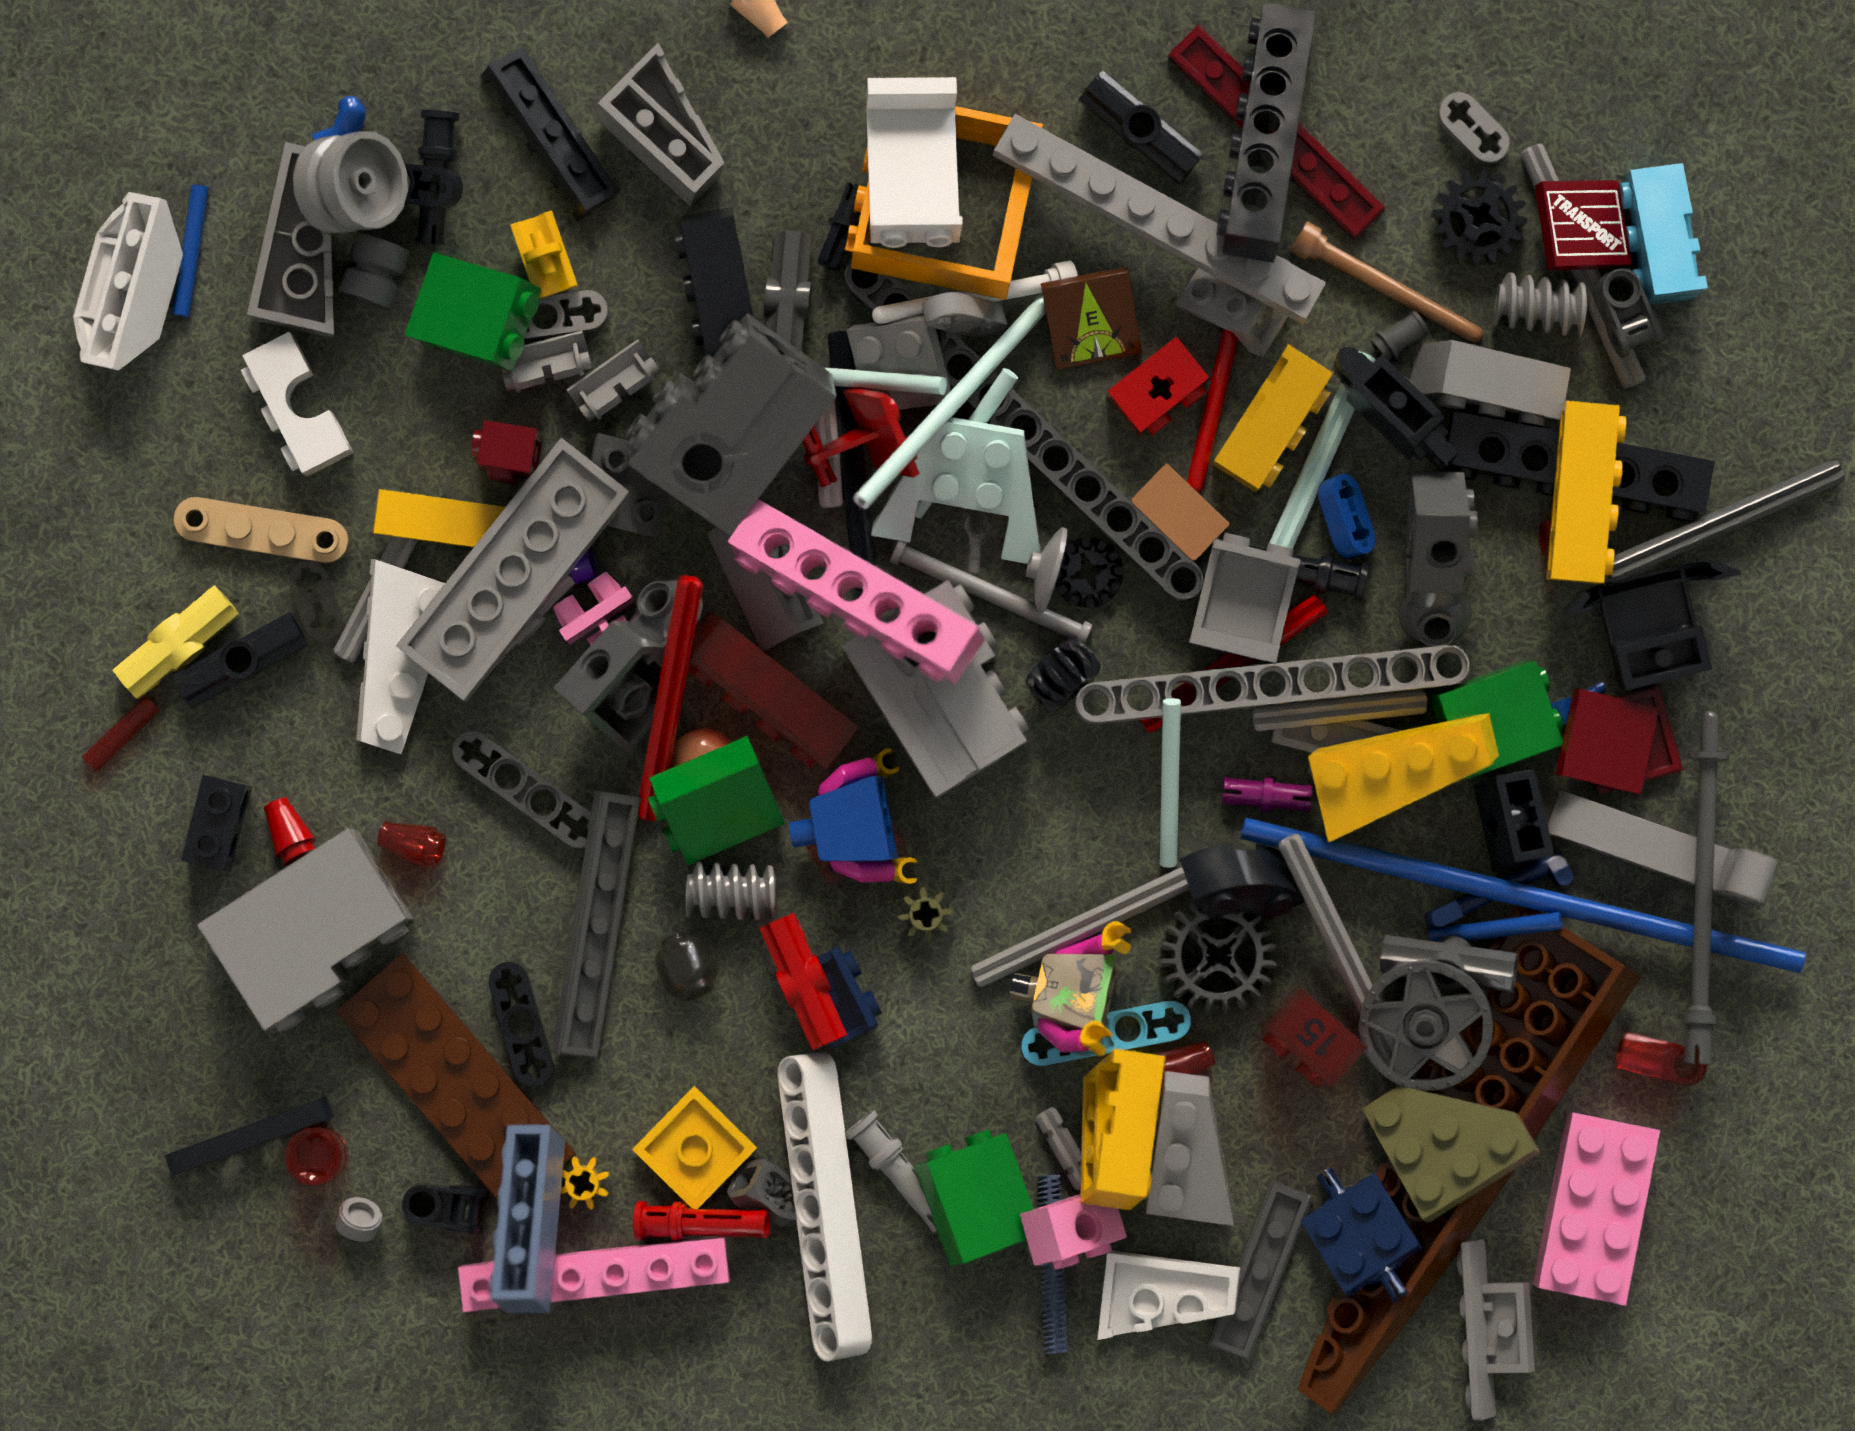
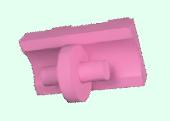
M604 572L587 584L599 604L587 612L583 611L573 594L553 606L558 621L563 627L559 631L569 645L599 626L601 630L587 638L589 644L592 645L598 636L609 626L607 620L636 602L625 586L621 588L607 572ZM622 615V616H620L619 618H617V619L614 620V621H627V620H626V618L624 617V615Z

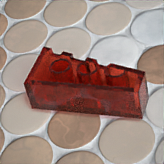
M709 611L695 628L689 661L692 666L688 669V672L707 687L712 682H715L724 689L726 693L722 699L739 713L743 714L748 708L761 718L756 726L772 739L777 741L782 735L795 746L790 753L809 768L817 762L827 769L859 727L722 618Z

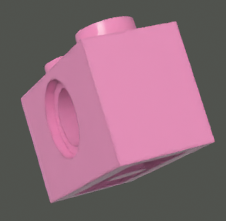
M1080 1194L1020 1214L1034 1266L1052 1262L1054 1270L1068 1267L1080 1262L1078 1254L1085 1252L1086 1258L1106 1254L1112 1251L1110 1243L1127 1238L1118 1208L1080 1203Z

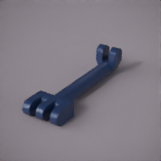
M1560 850L1554 852V856L1530 863L1500 879L1527 885L1549 875L1555 886L1562 887L1569 885L1573 881V873ZM1466 894L1427 912L1424 921L1430 928L1442 927L1494 900Z

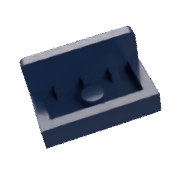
M839 946L818 957L832 990L829 993L848 1034L828 1043L831 1049L879 1026L875 1017L882 1014L871 990L862 993L855 979L862 972L851 950L842 954Z

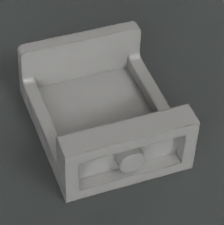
M1225 533L1223 541L1218 539L1213 541L1189 643L1276 663L1301 559L1292 557L1294 549L1268 543L1266 551L1249 547V538Z

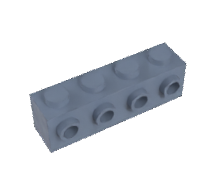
M507 1125L506 1143H504L502 1149V1185L498 1191V1227L494 1234V1269L489 1282L491 1300L506 1313H550L565 1140L551 1125Z

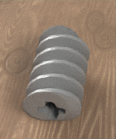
M1509 272L1506 274L1503 282L1497 286L1492 326L1497 327L1502 316L1505 315L1508 318L1510 329H1515L1521 317L1525 318L1527 331L1532 332L1537 320H1542L1544 333L1549 334L1555 322L1560 323L1562 336H1567L1572 325H1577L1580 338L1583 333L1587 313L1588 297L1584 282H1577L1570 293L1567 280L1561 279L1554 291H1552L1550 279L1543 277L1537 288H1535L1531 275H1525L1520 285L1517 286L1515 274Z
M696 862L692 874H687L686 917H691L695 906L698 905L702 918H709L713 906H716L720 919H726L731 907H734L737 918L744 920L749 907H751L755 920H762L766 909L769 908L772 919L775 921L776 876L773 866L767 865L763 877H758L755 865H749L745 877H741L737 864H732L727 876H723L719 863H714L710 874L705 875L702 862Z

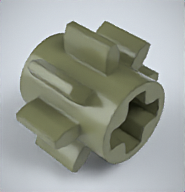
M921 887V899L914 902L910 897L905 896L903 898L905 903L911 906L910 912L901 914L898 917L899 920H910L913 924L908 936H913L919 929L925 931L927 942H931V930L936 927L947 933L948 928L941 923L942 915L952 914L953 909H942L939 905L944 896L943 892H940L934 899L927 898L926 889ZM921 902H929L931 909H938L939 917L932 919L931 927H923L921 920H914L913 912L920 910Z

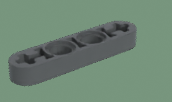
M468 731L456 738L452 746V755L455 762L461 768L567 845L574 848L586 847V838L579 836L574 841L569 837L572 829L567 824L561 821L559 828L556 829L550 823L561 815L566 802L573 807L566 814L574 820L580 821L583 817H586L590 823V811L487 736L477 731ZM479 739L482 742L480 751L490 759H492L494 751L501 754V758L491 765L487 777L479 773L480 770L486 767L479 760L471 759L469 763L463 760L466 752L461 747L465 741L473 744ZM506 764L516 766L521 774L519 784L511 790L502 789L496 781L498 769ZM541 790L552 792L556 798L554 811L546 816L536 814L531 806L534 794Z

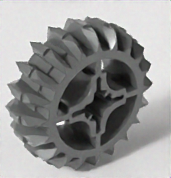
M1195 901L1189 902V909L1194 916L1188 919L1183 912L1177 911L1174 916L1182 924L1180 929L1178 930L1171 925L1164 927V931L1167 934L1175 936L1173 943L1160 941L1158 945L1159 949L1171 950V958L1158 960L1159 967L1172 965L1174 973L1163 977L1164 983L1169 984L1178 979L1181 985L1175 989L1173 996L1178 999L1186 991H1189L1192 995L1187 1002V1007L1190 1009L1195 1008L1199 998L1204 999L1203 1010L1205 1014L1212 1013L1214 1001L1220 1002V1010L1223 1015L1230 1013L1228 1000L1231 999L1235 1000L1240 1010L1245 1009L1247 1005L1242 995L1248 992L1253 999L1258 1000L1261 994L1253 987L1255 982L1258 981L1266 986H1269L1272 982L1269 977L1261 974L1262 968L1276 969L1277 962L1264 960V952L1277 951L1276 944L1269 943L1263 945L1261 938L1272 933L1271 927H1264L1259 931L1256 930L1254 925L1262 919V916L1259 914H1253L1249 920L1243 917L1245 912L1227 914L1219 918L1230 920L1239 926L1223 939H1213L1197 925L1210 918L1204 911L1201 912ZM1187 934L1194 940L1201 951L1200 961L1188 975L1184 971L1181 960L1182 945ZM1247 936H1249L1254 951L1253 965L1248 976L1237 965L1234 957L1235 950ZM1202 938L1208 944H1212L1215 947L1227 945L1234 938V942L1227 948L1229 954L1225 955L1229 957L1227 964L1234 970L1233 973L1227 966L1219 963L1208 966L1201 972V969L1208 963L1206 956H1210L1206 954L1208 947L1202 942ZM1221 971L1231 978L1237 987L1226 992L1214 993L1205 991L1196 985L1210 973Z

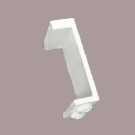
M956 77L868 78L866 122L871 243H881L885 247L896 248L902 247L907 243H926L931 247H944L952 242H960L962 216H959L955 127Z

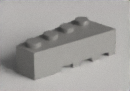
M285 142L247 311V319L333 338L331 233H324L313 227L300 212L294 196L293 173L297 158L305 146Z

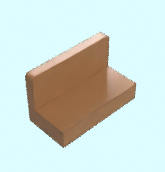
M1167 463L1131 500V503L1192 561H1195L1213 543L1214 539H1217L1230 525L1222 515Z

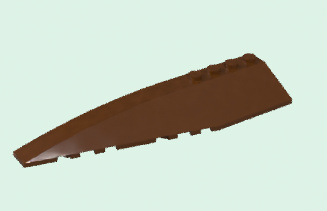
M1516 905L1508 918L1543 913ZM1565 927L1562 930L1494 938L1488 949L1517 953L1519 960L1516 985L1513 993L1482 989L1489 1002L1493 1017V1034L1488 1053L1475 1072L1462 1082L1445 1089L1425 1092L1514 1112L1520 1116L1533 1141L1535 1140L1641 978L1625 965ZM1463 986L1458 994L1469 993L1470 991ZM1482 1015L1460 1032L1473 1057L1478 1050L1483 1036ZM1429 1059L1420 1068L1416 1078L1436 1079L1451 1075L1453 1072ZM1386 1157L1385 1162L1380 1164L1377 1175L1423 1247L1422 1250L1405 1260L1398 1271H1396L1397 1276L1408 1291V1295L1403 1298L1397 1292L1401 1300L1393 1303L1383 1285L1379 1282L1367 1285L1348 1297L1339 1285L1336 1296H1332L1326 1310V1313L1329 1314L1322 1334L1318 1335L1297 1389L1329 1413L1335 1415L1442 1276L1461 1249V1243L1469 1238L1514 1170L1430 1223L1422 1220L1389 1157Z

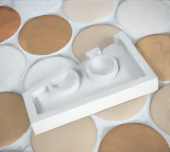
M1112 1250L1107 1253L1097 1340L1135 1331L1137 1333L1153 1330V1328L1167 1325L1185 1324L1233 1315L1236 1312L1241 1268Z

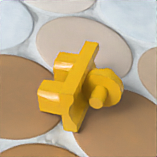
M552 210L531 219L510 224L529 281L541 288L539 300L578 287Z

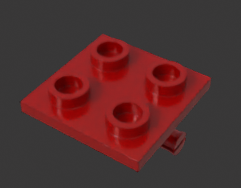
M849 387L843 391L858 428L823 446L815 425L802 441L806 450L803 457L807 465H812L820 487L829 486L838 480L828 460L829 457L865 443L875 468L879 470L907 439L898 422L901 419L900 411L891 397L884 393ZM917 455L898 475L913 478L920 474L915 463Z

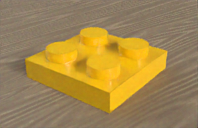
M693 1086L632 1150L692 1209H698L758 1147L696 1086Z

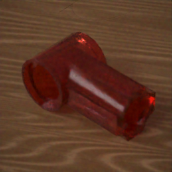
M1623 1031L1616 1053L1615 1068L1685 1086L1699 1083L1707 1072V1065L1699 1064V1049L1696 1051V1064L1693 1073L1689 1077L1681 1078L1674 1070V1062L1680 1054L1684 1053V1045Z

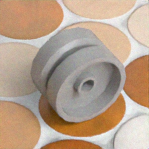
M360 131L347 133L343 136L321 137L307 144L297 158L293 173L294 196L300 212L313 227L324 233L341 234L357 230L382 228L397 218L404 208L408 192L407 170L400 152L389 139L376 132Z

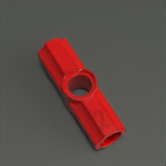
M795 913L760 927L759 929L778 970L775 972L778 982L790 1008L795 1009L802 1030L812 1050L848 1035L829 993L832 990L817 955L812 954L806 941L807 938Z

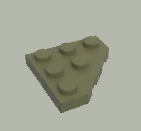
M1399 1085L1362 1108L1422 1220L1430 1223L1540 1154L1520 1116L1511 1111Z

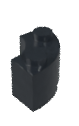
M1232 843L1205 848L1188 854L1179 860L1193 900L1211 920L1227 914L1241 912L1259 914L1266 920H1270L1276 916L1287 914L1294 907L1305 902L1281 851L1262 844H1256V850H1234Z

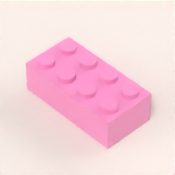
M1566 1111L1532 1285L1542 1289L1626 1306L1660 1130Z

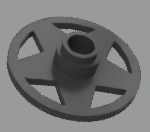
M1418 960L1390 969L1372 985L1361 1008L1359 1032L1367 1057L1381 1074L1403 1087L1432 1091L1445 1089L1462 1082L1481 1065L1491 1044L1493 1017L1484 992L1469 975L1443 962ZM1432 972L1455 979L1470 992L1442 997ZM1407 974L1403 1001L1374 1002L1388 984ZM1482 1015L1483 1036L1478 1050L1473 1057L1460 1032ZM1369 1027L1395 1039L1389 1065L1384 1062L1375 1049ZM1429 1059L1453 1072L1451 1075L1436 1079L1412 1078Z

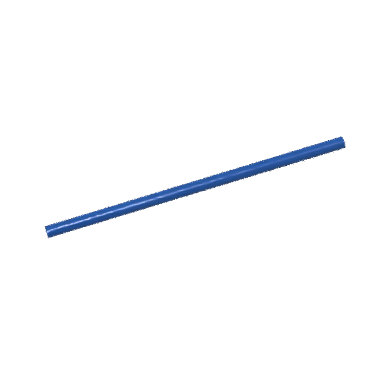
M1246 817L1243 822L1240 839L1279 848L1278 844L1282 839L1298 834L1302 838L1309 855L1546 913L1560 912L1563 917L1693 948L1694 925L1342 840L1335 839L1328 843V839L1325 836ZM1711 929V952L1796 973H1801L1805 960V952Z

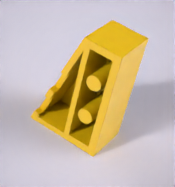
M1288 344L1212 465L1254 492H1257L1262 484L1270 488L1284 467L1277 462L1286 447L1294 451L1307 431L1305 427L1300 425L1310 410L1317 414L1331 392L1324 387L1333 375V372Z
M1114 1049L1083 1077L1080 1203L1131 1210L1148 1196L1152 1184L1150 1166L1165 1056Z

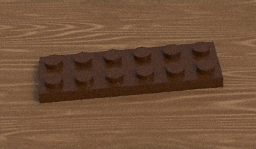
M402 953L339 1007L336 1013L498 1199V1191L502 1185V1149L504 1143H506L507 1125H551L552 1127L553 1125L408 957ZM566 1140L563 1164L576 1154Z

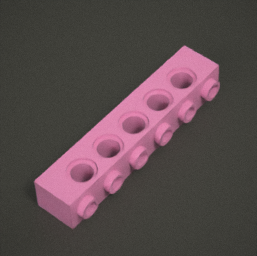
M759 499L751 507L728 540V544L736 556L734 561L744 570L754 575L760 570L772 577L770 582L785 594L792 596L796 591L808 598L807 604L821 615L829 617L831 613H834L846 620L843 625L852 633L864 639L870 634L882 641L881 648L893 657L903 660L907 656L918 662L917 668L934 681L940 682L942 678H945L956 685L985 641L979 627ZM778 546H790L788 553L780 559L770 558L772 551ZM819 566L827 568L825 574L820 579H807L808 573L813 568ZM850 589H863L862 595L857 600L852 602L843 600L844 595ZM887 610H900V615L895 621L891 623L880 622L881 616ZM930 630L938 632L936 639L932 643L927 645L917 643L918 637L923 632Z
M714 1236L687 1239L681 1242L669 1241L555 1254L551 1302L728 1283L731 1280L726 1237ZM494 1261L463 1264L458 1267L463 1312L500 1308L491 1300L489 1289Z

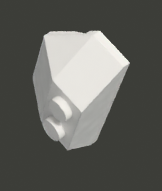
M128 192L122 200L123 204L110 215L96 234L73 316L76 336L81 348V362L117 371L160 339L183 257L167 201Z

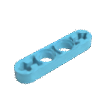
M1163 1001L1109 1012L1106 1028L1113 1035L1112 1037L1103 1038L1102 1045L1106 1048L1104 1054L1111 1053L1114 1049L1127 1050L1182 1038L1188 1032L1191 1025V1016L1188 1009L1176 1001ZM1166 1008H1173L1175 1014H1182L1183 1022L1177 1024V1032L1169 1033L1167 1027L1153 1028L1156 1037L1147 1039V1023L1142 1012L1151 1010V1020L1163 1018ZM1124 1016L1134 1017L1140 1025L1138 1037L1130 1042L1120 1040L1115 1033L1116 1022ZM1036 1027L1029 1029L1021 1041V1050L1024 1057L1030 1063L1037 1066L1097 1056L1091 1050L1070 1052L1068 1055L1060 1056V1051L1054 1047L1047 1050L1046 1058L1039 1059L1037 1052H1029L1028 1044L1035 1042V1034L1039 1033Z

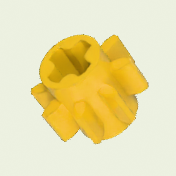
M574 1156L572 1157L574 1169L570 1172L563 1169L562 1177L566 1180L565 1186L561 1187V1194L568 1192L572 1197L569 1208L573 1209L579 1200H585L587 1207L591 1210L595 1208L593 1196L596 1193L601 1196H608L609 1192L600 1186L601 1180L607 1178L610 1172L598 1173L594 1169L597 1163L596 1157H593L588 1165L581 1166L578 1157ZM584 1171H587L591 1174L589 1181L595 1187L593 1191L587 1189L581 1195L575 1191L577 1184L571 1180L573 1175L580 1176Z

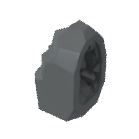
M763 1158L745 1163L736 1172L727 1193L737 1207L745 1210H768L770 1222L780 1227L792 1226L797 1223L792 1182L789 1175L778 1166Z

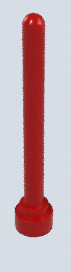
M1224 328L1187 477V483L1198 493L1203 490L1239 340L1233 332Z

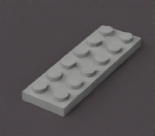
M560 438L401 638L396 647L459 698L467 702L632 493L567 441Z

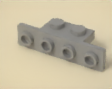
M1475 1239L1461 1243V1250L1457 1256V1268L1460 1276H1463L1464 1294L1460 1299V1314L1462 1319L1466 1321L1467 1339L1463 1343V1359L1465 1364L1469 1365L1470 1381L1466 1387V1404L1472 1412L1473 1420H1484L1496 1415L1493 1373H1529L1535 1371L1529 1282L1488 1283L1485 1240Z

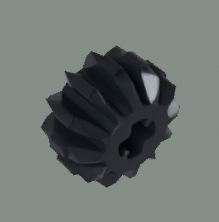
M1077 637L1070 638L1041 659L1038 665L1032 668V671L1027 675L1025 683L1031 690L1032 696L1040 704H1043L1049 711L1058 710L1060 707H1064L1071 699H1074L1084 686L1094 680V677L1099 674L1101 666L1095 658L1094 652L1086 644L1084 645Z

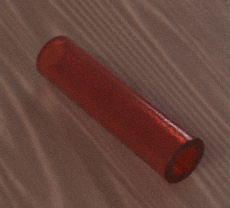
M145 695L82 755L83 759L98 772L161 711L160 708Z

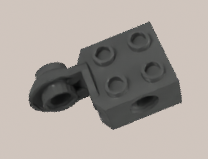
M1411 471L1404 547L1407 589L1406 597L1402 601L1399 610L1400 625L1407 636L1423 646H1444L1457 641L1467 630L1472 616L1470 602L1467 599L1468 577L1473 575L1474 554L1473 550H1470V538H1476L1477 511H1473L1474 490L1466 489L1464 472ZM1436 617L1443 618L1441 621L1438 622L1428 621Z
M677 580L655 581L648 584L638 596V612L630 621H612L554 687L557 692L627 753L634 748L652 726ZM702 595L700 600L697 622L700 619V615L703 608Z

